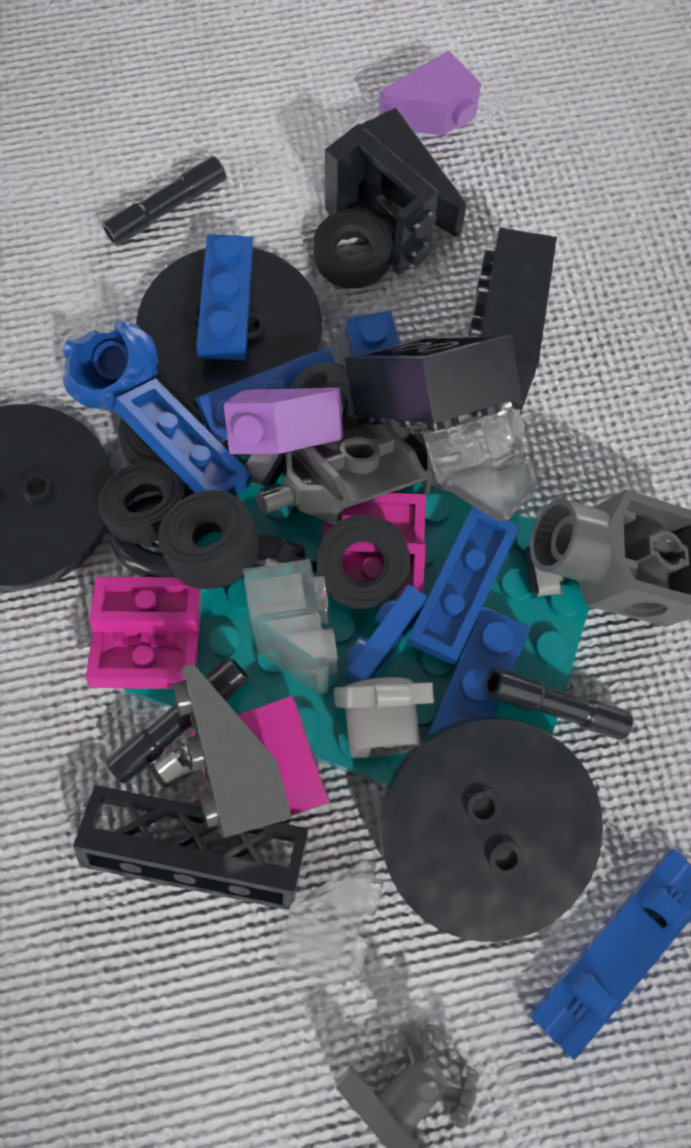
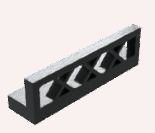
M94 785L73 848L79 865L82 868L293 911L309 828L277 822L235 834L241 844L223 855L210 852L201 838L217 829V825L207 827L201 806ZM103 804L126 808L133 819V822L115 832L95 828ZM138 811L147 812V814L140 816ZM166 816L179 819L187 833L170 843L155 841L147 827ZM191 822L201 823V825L195 828ZM140 831V833L142 834L143 838H141V837H136V836H132V835H134V834H136V833H138V832ZM246 833L254 834L255 836L249 839ZM272 838L293 842L289 868L265 863L255 848ZM194 842L197 849L189 848L186 846ZM245 854H248L251 860L243 859L241 857Z

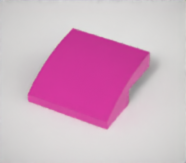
M388 493L343 509L342 520L353 515H374L390 522L403 535L410 551V572L403 589L397 595H401L408 585L424 593L426 494ZM323 521L322 538L323 535L333 526L332 524ZM369 542L352 544L345 551L342 558L345 573L352 580L359 583H368L375 580L381 574L384 567V558L381 551ZM320 581V589H319V591H320V592H327V591L323 588L322 583H321V581Z
M96 577L89 617L93 631L86 671V680L89 688L173 689L172 683L181 681L179 671L182 667L194 664L198 668L201 589L190 587L178 578Z
M293 696L238 714L278 761L291 816L331 803L315 752L311 749L296 699ZM190 731L191 736H195L194 731Z

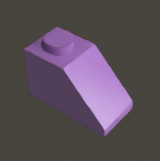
M448 50L381 90L379 115L397 108L414 132L443 136L458 126H465L476 116L482 83Z
M340 388L242 390L224 403L229 454H280L338 441L343 438Z

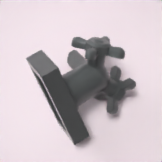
M433 1024L425 1026L408 1025L404 1029L399 1030L397 1034L386 1036V1049L389 1052L404 1049L407 1066L381 1092L378 1090L374 1091L352 1065L335 1081V1086L339 1093L386 1148H423L413 1137L414 1132L412 1130L438 1101L452 1105L449 1121L454 1122V1127L464 1129L468 1126L469 1113L476 1102V1084L479 1081V1073L471 1066L463 1063L459 1081L444 1076L440 1067L430 1060L426 1042L442 1039L440 1029Z

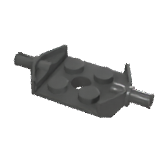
M372 421L344 430L341 440L285 452L283 484L280 487L257 493L258 507L260 511L262 510L263 514H267L288 505L291 507L296 506L300 511L334 525L342 520L343 509L419 482L423 483L422 492L427 495L430 492L433 475L432 456L451 450L450 437L448 435L445 436V432H440L437 435L422 439L417 433L412 435L405 427H401L398 421L389 424H376V421Z

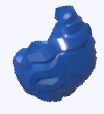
M117 321L114 325L115 329L109 333H100L97 330H93L75 340L67 339L63 349L66 358L63 384L68 394L75 401L88 408L115 411L117 397L156 377L159 360L154 341L137 324Z

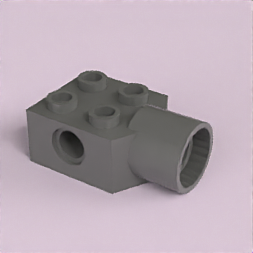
M626 489L594 507L585 506L566 499H556L541 511L531 534L530 553L532 561L536 568L543 572L577 580L587 606L665 627L691 619V510Z

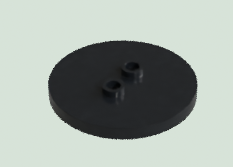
M253 247L246 360L198 358L197 336L205 249L179 258L153 280L141 300L136 324L141 330L151 336L154 341L159 360L157 365L158 374L155 378L169 392L179 393L186 397L198 409L194 399L196 397L320 350L322 316L317 296L307 279L294 266L281 257Z
M32 404L0 406V591L33 589L66 576L91 556L108 530L98 507L100 491L107 480L114 475L108 457L98 439L88 428L72 416L50 407Z
M485 716L469 718L447 725L423 739L419 746L414 747L407 754L394 772L386 789L380 814L379 832L383 858L390 877L399 894L417 915L435 928L455 937L479 942H500L535 933L553 923L573 906L589 884L596 869L602 845L603 820L600 801L594 783L583 764L568 747L549 733L527 722L506 717Z

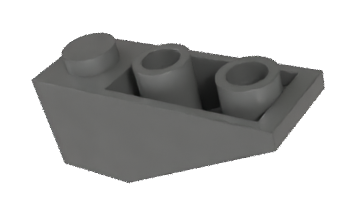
M194 664L182 667L179 671L181 681L172 683L179 715L190 714L195 736L186 738V744L193 771L202 769L204 771L209 792L199 794L207 827L217 825L219 835L229 837L292 818L278 761Z

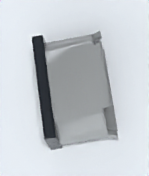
M285 453L252 454L246 463V466L249 467L248 471L253 475L251 483L261 486L266 490L272 489L284 470Z
M526 547L524 556L531 598L557 594L563 595L564 593L561 591L560 581H564L563 577L543 572L536 568L531 558L530 547Z
M177 748L155 763L148 765L156 782L165 788L171 786L172 782L185 774L193 772L187 766L189 764L188 760H182L184 754Z

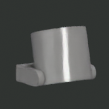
M384 677L358 681L346 687H336L334 690L335 706L345 708L350 756L360 758L393 756L408 753L414 747L419 746L420 735L416 704L434 703L433 682L413 683L408 678Z

